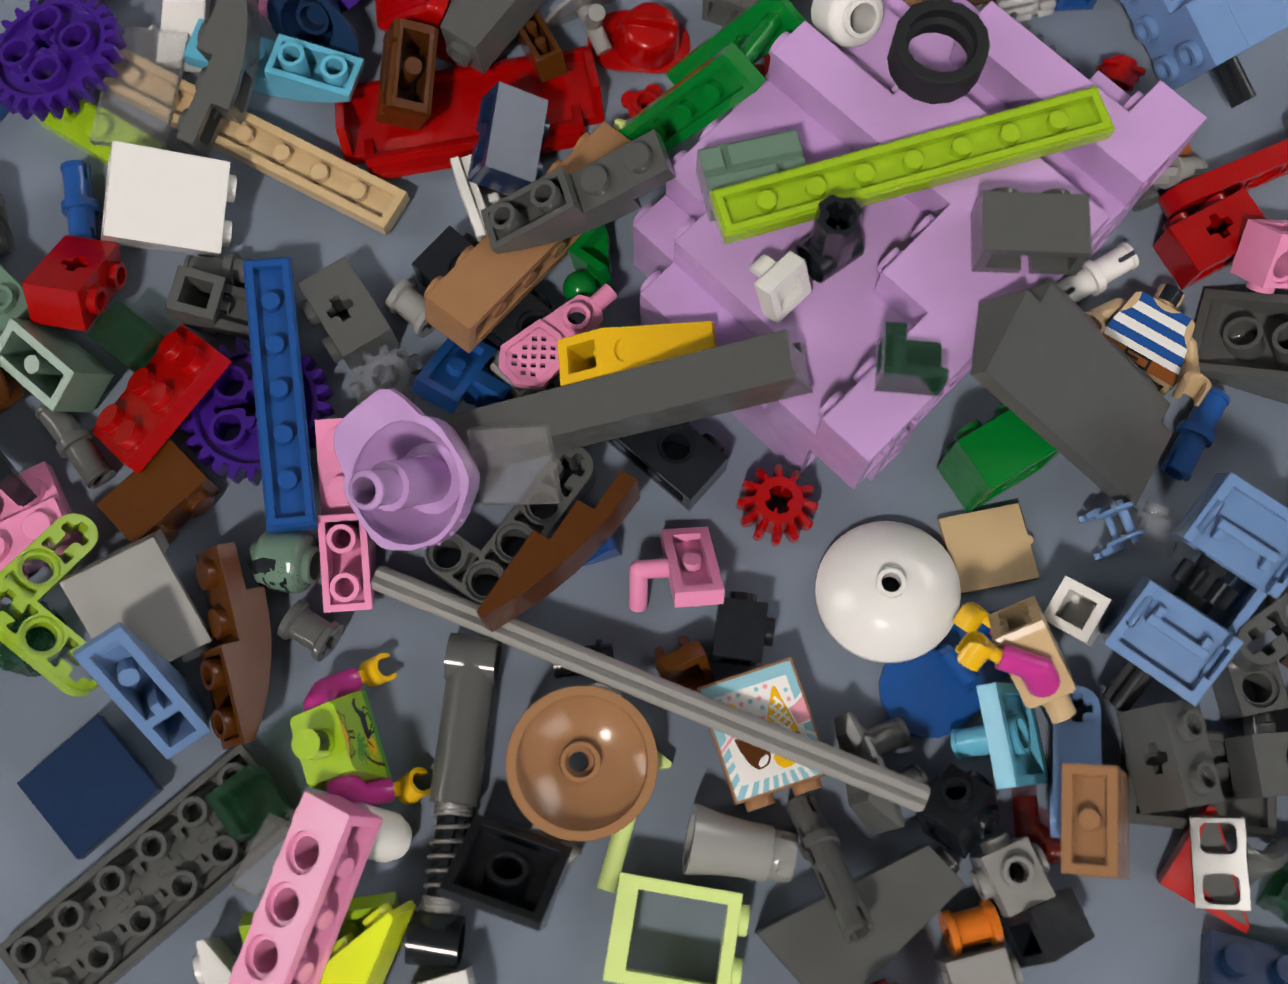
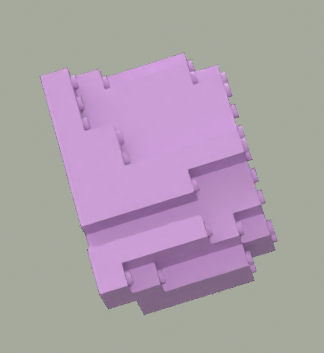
M882 0L884 15L879 30L870 41L855 48L842 47L830 42L807 21H804L791 34L788 31L782 33L769 50V70L765 81L759 89L734 106L732 111L722 121L719 119L712 121L702 132L699 142L688 152L682 150L672 158L670 162L676 177L666 182V194L655 205L652 203L645 205L633 220V264L648 277L640 288V325L712 321L715 324L717 346L788 329L791 332L792 344L801 342L804 345L808 380L812 385L813 393L740 409L730 413L793 471L799 470L802 473L818 457L854 490L866 477L872 481L902 451L920 421L972 369L979 303L1036 287L1040 279L1047 277L1052 278L1057 283L1064 276L1029 274L1028 256L1022 255L1019 273L972 272L970 214L982 191H990L998 187H1011L1018 192L1042 193L1050 189H1065L1071 194H1089L1091 257L1111 237L1139 198L1173 164L1206 121L1207 117L1161 80L1146 95L1137 91L1131 97L1099 70L1090 79H1087L993 1L982 11H979L967 0H951L965 5L978 14L988 30L990 41L987 60L978 82L965 96L951 103L929 104L914 100L901 91L890 76L887 56L895 29L900 18L911 8L904 1ZM924 33L912 38L909 43L908 50L914 59L927 69L948 72L955 71L966 64L967 54L958 42L947 35ZM1094 86L1098 87L1115 128L1111 137L1106 140L861 207L863 212L859 222L861 227L859 237L864 247V254L823 283H817L809 276L812 292L778 324L763 315L756 288L753 284L759 277L750 272L749 267L763 254L772 258L776 263L789 251L796 254V246L811 236L814 220L724 245L716 220L710 222L708 219L696 173L697 150L795 129L797 130L802 147V155L805 158L806 165Z

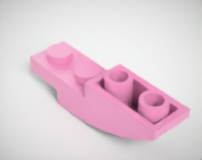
M343 418L315 420L321 516H317L324 613L374 609L375 590L371 588V580L376 571V543L370 538L347 500L343 486L344 473L334 450V432Z

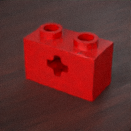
M1245 188L1229 196H1226L1224 192L1218 193L1199 207L1200 211L1189 216L1186 211L1182 212L1162 226L1164 233L1152 247L1181 290L1231 265L1248 219H1266Z
M65 235L22 282L31 323L86 332L95 319L105 311L107 304L118 290L122 289L126 283L127 268L125 263L121 261L118 243Z

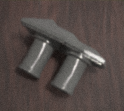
M852 712L834 718L839 749L884 768L886 767L880 755L898 748H904L910 743L909 730L905 722L899 717L890 718L886 722L865 729L860 726ZM912 764L905 769L896 771L926 785L929 783L925 771L918 764ZM846 783L849 806L871 835L905 827L898 804Z

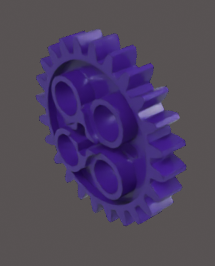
M30 0V10L24 12L16 8L14 10L17 17L16 20L13 22L9 20L1 21L6 30L4 33H0V103L10 113L14 115L18 112L25 120H28L34 114L43 122L51 111L57 119H62L66 107H70L75 113H78L81 100L85 99L93 104L95 98L92 92L96 89L101 91L109 89L104 80L106 77H118L119 73L112 65L125 61L124 56L119 50L127 47V43L121 37L124 30L117 22V18L106 4L102 5L99 0H45L41 5L36 0Z
M237 338L235 352L230 353L223 345L218 346L219 352L232 363L189 413L187 418L190 419L180 424L179 428L186 435L191 436L185 444L193 452H199L196 459L205 467L212 464L211 471L221 478L228 472V478L235 484H239L246 474L248 480L254 486H258L262 474L251 350L241 338ZM308 354L301 358L309 443L310 447L317 449L315 420H321L322 417L335 414V409L332 405L324 402L334 395L328 385H322L327 380V377L321 368L314 369L316 362ZM236 382H244L240 392L227 396V391L231 385ZM219 408H229L228 410H223L217 413V410ZM241 425V431L236 438L224 441L225 433L228 429Z

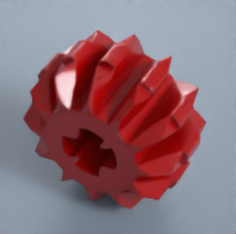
M781 464L775 465L772 477L763 468L757 469L755 473L756 482L750 480L743 482L741 490L747 496L738 498L736 503L737 509L747 512L741 517V526L750 527L755 524L757 525L753 534L755 541H760L765 532L771 533L770 542L772 546H779L782 533L791 543L797 542L800 537L798 528L809 531L814 522L808 515L816 513L818 510V502L806 499L814 491L813 484L798 486L797 484L801 477L799 470L793 471L790 478L783 477L784 469ZM771 498H777V504L780 500L787 504L783 513H777L778 508H775L773 512L769 510L768 504Z

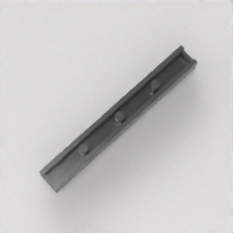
M788 329L439 417V419L447 422L456 431L480 471L813 393L812 385L808 380L804 345L801 342L792 344L791 332Z

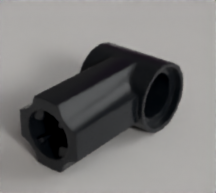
M832 194L822 200L817 207L811 236L796 246V254L805 260L808 275L817 283H823L864 254V247L859 237L861 228L859 222L863 210L852 197L840 198Z

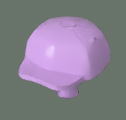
M394 388L375 391L340 420L334 432V450L344 473V491L349 504L370 538L381 548L407 551L420 548L425 550L427 546H440L442 542L450 539L464 524L471 512L480 483L478 467L456 431L447 422L439 418L426 416L412 401Z

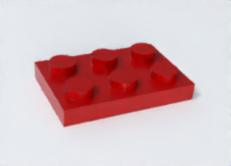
M180 324L175 331L170 332L161 340L158 352L147 365L138 369L130 377L126 390L115 403L108 405L101 411L96 425L91 432L124 465L139 474L232 362L184 325Z

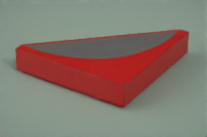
M1212 804L1201 806L1196 814L1201 816H1218L1216 808ZM1220 823L1202 824L1199 829L1201 847L1206 851L1228 852ZM1189 825L1156 879L1160 885L1195 904ZM1207 874L1204 876V897L1208 901L1237 902L1240 899V891L1235 875ZM1204 909L1245 934L1250 928L1246 912L1243 910Z

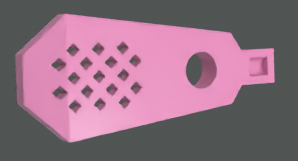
M604 284L591 297L576 295L543 319L537 320L500 346L499 371L515 387L543 391L559 373L557 340L597 329L604 322L602 310L617 298L615 291L608 284ZM575 312H580L586 317L581 324H572L568 318Z

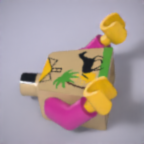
M1035 595L991 614L974 602H967L961 606L953 618V623L968 633L955 648V651L959 653L957 660L963 666L976 672L987 659L995 662V669L1010 674L1026 708L1033 709L1040 706L1049 724L1066 721L1076 714L1077 710L1069 696L1070 693L1076 690L1072 674ZM982 624L991 629L989 635H992L993 642L977 631Z

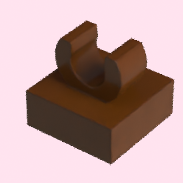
M682 635L678 637L681 648L667 655L661 646L655 648L657 659L654 660V664L659 677L693 691H696L698 687L715 682L706 653L698 640L690 642L686 636Z

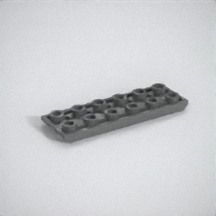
M244 744L236 746L0 944V958L19 984H115L284 839L292 824L295 808L272 782Z

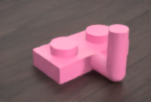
M708 526L661 529V548L664 558L636 560L629 567L628 607L633 612H643L647 609L648 579L668 578L674 608L724 604L725 588Z

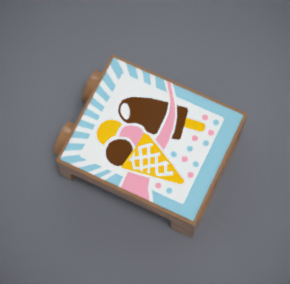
M791 657L696 689L698 693L821 742ZM709 727L731 793L730 798L733 806L744 803L747 812L776 803L773 796L775 792L792 787L794 796L823 787L820 777L825 776V774Z

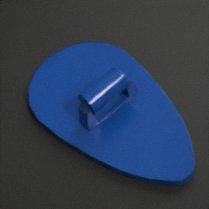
M998 610L988 611V613L991 614ZM953 624L946 637L927 654L906 662L885 663L878 682L880 703L888 719L893 717L901 718L905 722L909 734L921 739L941 738L950 734L952 729L961 728L981 709L976 686L994 682L1003 683L1009 674L995 669V662L989 659L976 672L963 666L957 660L959 653L955 651V648L968 633L956 624ZM982 624L977 631L993 642L992 635H989L991 629Z

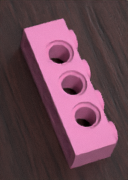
M304 791L299 806L294 812L292 824L280 854L274 862L272 874L259 907L253 915L252 924L239 957L232 968V975L228 984H319L383 821L382 817L342 796Z

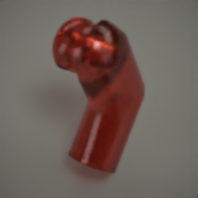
M1037 795L1012 796L1015 837H1028L1031 844L1034 842L1038 844L1048 864L1052 865L1061 862V838H1051L1050 829L1039 822Z

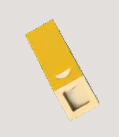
M712 321L609 327L557 340L560 386L717 347L715 324Z

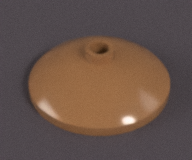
M595 686L566 687L553 691L537 700L524 712L516 723L506 750V778L516 805L536 827L547 834L564 840H598L613 835L625 828L646 806L657 779V746L651 728L643 715L622 696ZM575 752H582L587 758L586 766L580 771H574L569 764L570 757Z

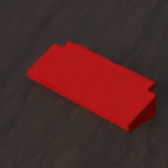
M584 46L562 50L567 73L543 83L527 56L494 61L484 74L469 65L467 67L435 71L431 116L419 130L406 129L376 121L377 102L380 99L378 97L379 80L359 83L356 85L349 102L334 103L335 128L344 159L352 165L366 163L369 173L382 180L452 168L450 158L457 156L461 158L472 154L473 147L477 144L479 136L476 126L481 98L499 81L549 100L546 118L550 121V128L545 141L541 145L540 153L574 148L580 137L585 134L584 126L604 122L600 83L591 47Z

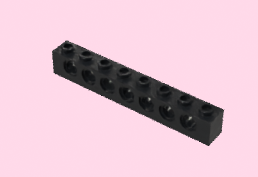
M449 225L412 262L418 281L427 288L436 277H444L455 267L460 254L468 246L472 245L475 247L479 243L478 240L469 233H465L462 236ZM533 288L485 338L500 350V346L537 320L543 319L552 313L551 303L541 292ZM570 317L568 318L572 324H578ZM559 373L546 386V390L561 387ZM690 421L607 441L688 511L692 509L726 471L728 457L724 455L726 450L723 445L708 433H704L701 436L688 425ZM678 443L683 445L689 453L682 459L673 460L668 458L663 450L670 444Z

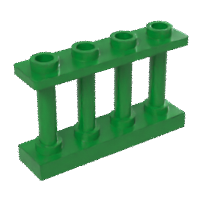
M789 0L756 1L672 66L666 73V76L674 86L626 121L618 132L633 141L655 129L662 137L666 151L669 152L755 93L765 81V78L753 64L769 54L771 46L782 33L788 31L791 34L806 21L805 18Z

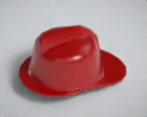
M654 2L642 3L631 10L612 11L605 15L602 26L613 47L609 52L597 56L589 37L587 38L594 61L605 69L618 72L666 74L672 66L688 55L690 50L689 35L683 24L675 18L669 9Z

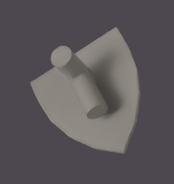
M564 0L547 16L544 22L549 30H552L579 17L597 56H601L613 49L602 26V21L605 17L603 6L615 0Z

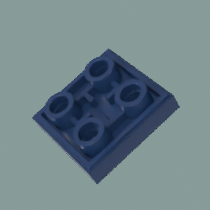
M96 715L17 782L21 790L76 859H85L164 790L106 718L101 715Z

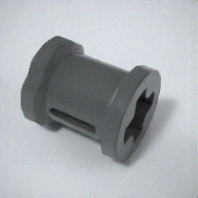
M301 599L285 614L278 627L277 634L284 640L294 639L312 651L311 656L313 659L321 662L339 642L344 625L338 621L331 623L310 610L309 602Z

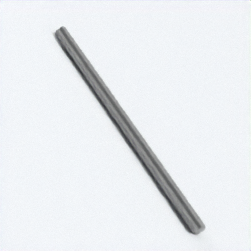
M384 565L376 569L371 580V588L379 593L496 639L511 647L915 812H922L929 799L930 787L924 783L514 618L494 632H491L484 628L476 612L481 606L480 604Z

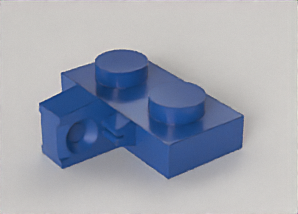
M447 338L417 375L411 392L453 414L463 400L465 403L475 404L476 408L506 401L512 387L493 377L487 370L497 349L481 341L468 353Z

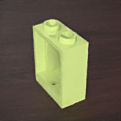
M620 872L603 981L620 984H740L743 958L734 957L737 936L746 937L750 905L742 904L743 894L740 892ZM638 890L726 905L715 983L626 968Z

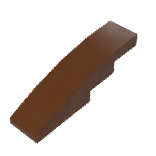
M620 470L597 506L593 509L577 500L551 539L533 530L476 611L484 628L494 632L537 605L574 575L613 535L639 501L638 479Z

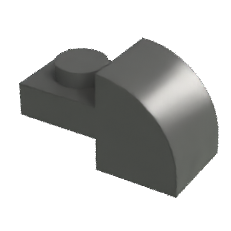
M178 265L165 307L167 313L182 325L203 334L217 337L218 333L250 341L245 289L227 284L226 277Z

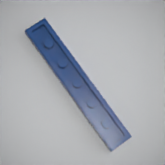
M291 257L243 260L266 530L268 534L318 529Z

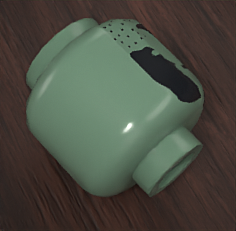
M266 530L259 540L253 542L249 548L247 555L248 567L252 569L253 577L257 584L264 586L265 589L299 594L306 591L311 584H316L321 577L319 546L315 537L310 533L292 531L268 534Z

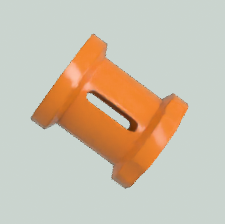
M981 899L979 906L953 913L948 909L938 912L942 936L952 957L962 955V949L991 942L994 946H998L1004 943L1000 917L991 899L986 901Z

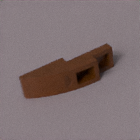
M235 542L215 545L196 556V579L200 588L205 592L209 609L207 625L211 635L216 638L217 647L200 653L202 660L200 677L203 686L210 693L214 710L211 716L212 728L217 738L221 740L223 750L254 741L263 717L271 672V628L264 586L246 589Z

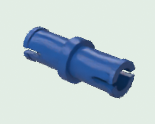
M82 160L65 161L60 164L65 197L61 201V213L67 217L69 235L98 240L96 215L99 214L100 209L99 202L93 198L91 165L88 162L83 163Z
M1211 387L1199 407L1194 405L1187 419L1179 422L1175 430L1178 436L1165 461L1160 466V470L1164 474L1179 481L1182 479L1184 481L1190 480L1203 450L1212 446L1216 438L1213 431L1226 406L1231 401V398L1225 392Z

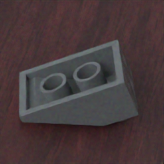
M1205 289L1192 335L1197 342L1200 373L1210 381L1288 404V295Z

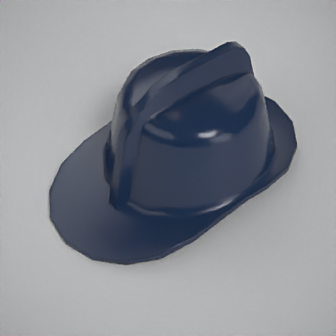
M338 0L268 1V19L277 35L283 34L359 57V42L355 30L343 16Z

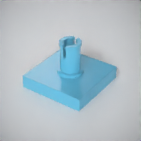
M994 682L976 686L984 725L951 730L950 742L957 760L990 755L997 790L1050 783L1034 708H1026L1014 683Z

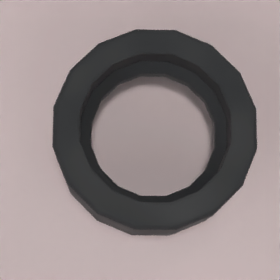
M928 0L909 8L897 23L887 56L890 76L898 88L914 100L929 104L951 103L965 96L978 82L990 49L988 30L978 14L961 3L950 0ZM924 33L947 35L958 42L967 54L966 64L955 71L948 72L927 69L918 63L908 50L910 40Z

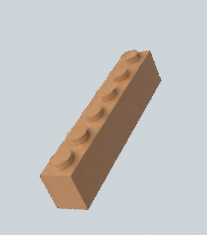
M603 122L592 134L588 132L583 134L577 141L573 152L564 161L557 160L554 162L546 175L561 166L569 174H572L626 145L631 140L606 122ZM486 233V237L475 247L472 245L468 246L460 254L455 267L444 277H436L428 285L424 293L425 321L466 352L470 353L568 254L567 249L581 234L542 246L497 254L492 250L488 234Z

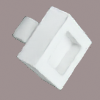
M789 251L777 263L769 256L763 254L749 267L750 272L759 277L753 284L756 288L763 315L776 324L783 320L812 292L806 262L792 251Z

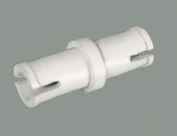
M1122 242L1116 248L1096 260H1087L1076 275H1069L1057 282V284L1077 303L1090 294L1095 296L1104 292L1107 289L1108 283L1128 271L1136 269L1139 266V259L1137 254L1120 263L1118 260L1134 250L1128 243Z

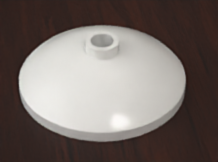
M876 521L851 529L837 539L828 549L818 569L815 598L820 618L827 631L838 644L860 658L891 664L919 658L934 649L946 637L954 624L953 618L960 608L961 587L957 569L950 555L931 535L909 524L895 521ZM886 577H893L898 581L899 589L895 592H889L883 588L881 581Z

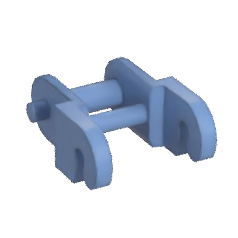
M1120 499L1115 501L1117 506L1111 508V506L1096 508L1085 513L1086 515L1078 517L1080 524L1095 519H1105L1113 538L1112 541L1107 543L1106 549L1093 555L1095 561L1127 550L1126 542L1131 541L1132 544H1137L1140 542L1138 537L1146 534L1145 530H1136L1128 510L1134 506L1133 502L1124 503ZM1118 514L1126 531V535L1121 537L1112 519L1113 516Z

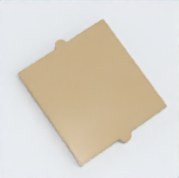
M1019 503L939 518L937 520L944 549L950 555L958 572L961 595L1040 578L1031 548L1034 538L1027 534Z

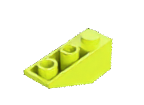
M411 899L395 909L387 902L362 921L367 930L356 939L352 933H349L335 942L319 984H384L416 907L413 900Z

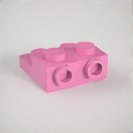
M45 461L19 473L37 495L26 506H18L0 489V571L57 519L66 514H72L53 466ZM76 530L72 534L64 531L66 535L61 545L55 550L60 558L72 543L77 542L81 544L82 534L80 531ZM31 560L23 565L22 570L24 576L28 579V574L50 566L41 560Z

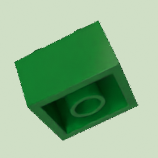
M1004 404L994 411L996 416L984 425L979 420H975L955 433L954 437L956 440L943 449L946 456L937 466L938 471L967 513L974 511L1043 469L1059 454L1054 447Z

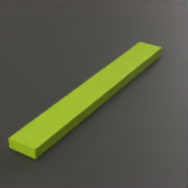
M1094 86L709 191V202L723 244L725 245L815 220L818 204L832 194L840 198L852 197L860 207L1106 140L1111 137L1115 128L1098 87Z

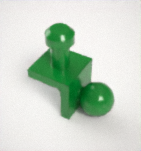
M605 225L582 233L567 249L576 270L569 274L563 283V293L568 301L576 295L591 297L597 291V288L600 289L604 284H608L614 291L616 290L611 273L610 249L612 244Z

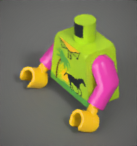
M386 652L366 659L359 666V670L351 667L319 679L311 686L303 701L304 712L290 718V726L293 733L292 751L300 759L306 782L311 788L342 796L353 803L361 802L372 806L393 803L395 797L406 805H412L430 794L431 789L419 790L413 783V781L420 779L428 773L423 767L413 768L396 782H392V775L366 690H361L362 684L369 687H377L393 680L397 676V672L384 676L378 669V662L390 657V654Z

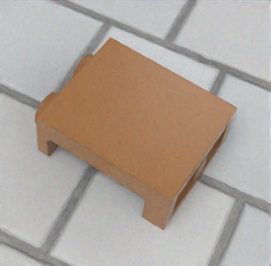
M1062 763L1061 873L1084 877L1130 880V777L1120 767Z

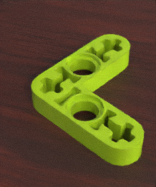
M72 513L57 519L0 571V600L7 597L12 601L8 610L18 620L22 618L24 612L31 615L24 620L17 633H13L9 629L13 627L15 619L8 613L1 611L0 641L62 692L70 696L82 697L91 694L99 686L92 676L88 673L92 681L83 677L76 682L70 678L73 668L68 662L62 658L57 667H55L50 661L58 656L66 644L71 650H69L65 658L72 664L80 666L81 664L73 657V651L87 642L40 604L69 573L76 569L90 555L97 543L98 530L94 522L82 514ZM76 530L80 531L83 534L80 541L81 544L77 542L72 543L60 558L55 550L61 545L66 535L64 531L69 534L74 533ZM41 560L50 566L52 577L46 582H32L24 576L22 567L28 561ZM35 627L49 629L55 636V646L43 652L30 648L25 639L27 631Z

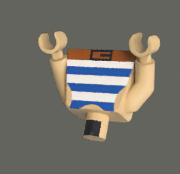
M1161 284L1153 297L1143 291H1136L1128 301L1122 298H1114L1085 312L1097 324L1102 335L1109 342H1114L1156 385L1158 392L1162 396L1168 393L1177 383L1172 397L1180 399L1183 394H1186L1194 400V405L1199 407L1212 385L1210 380L1200 373L1197 342L1192 337L1195 322L1192 318L1177 311L1185 297L1178 287L1171 284Z

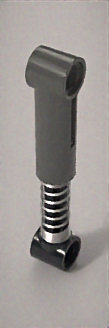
M450 633L447 642L444 662V678L446 683L429 801L435 804V810H433L434 813L432 815L437 818L436 825L430 828L435 832L434 840L429 841V844L433 846L432 854L427 856L431 860V865L429 869L425 870L426 874H429L428 883L423 885L427 889V894L421 896L423 899L421 900L420 911L413 912L407 930L405 963L408 965L458 970L462 959L466 933V917L459 915L460 903L437 895V892L465 837L466 828H469L471 825L467 822V817L472 816L473 806H479L493 688L497 682L501 658V642L487 636Z

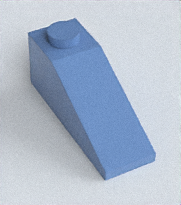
M118 622L73 651V657L167 760L211 732L204 701L174 666L121 622Z

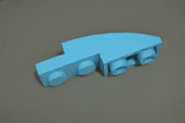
M199 18L183 56L188 65L203 69L208 66L209 62L196 48L198 44V31L201 24L205 21ZM279 34L276 41L260 37V57L253 92L297 101L349 102L365 62L362 58L283 34Z

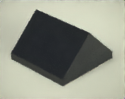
M476 814L438 887L437 895L541 931L547 927L573 847Z

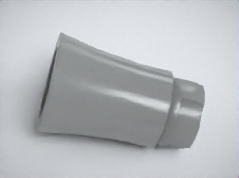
M694 803L684 842L682 874L737 877L766 882L767 879L777 882H790L797 860V834L784 830H775L773 825L744 820Z

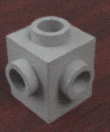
M1007 831L980 842L982 852L969 857L975 869L970 871V877L977 893L983 901L991 899L999 916L1010 918L1056 896L1045 874L1050 871L1048 861L1038 844L1035 842L1031 844L1028 837L1010 838Z

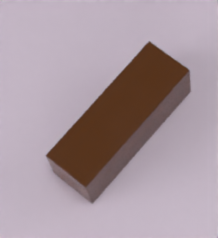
M537 10L515 37L543 83L566 74L567 70L563 51Z

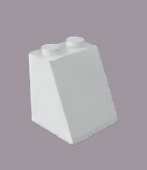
M113 141L108 161L101 240L118 243L119 246L217 257L221 254V247L229 248L232 234V221L224 220L226 202H234L237 186V176L229 174L230 162Z

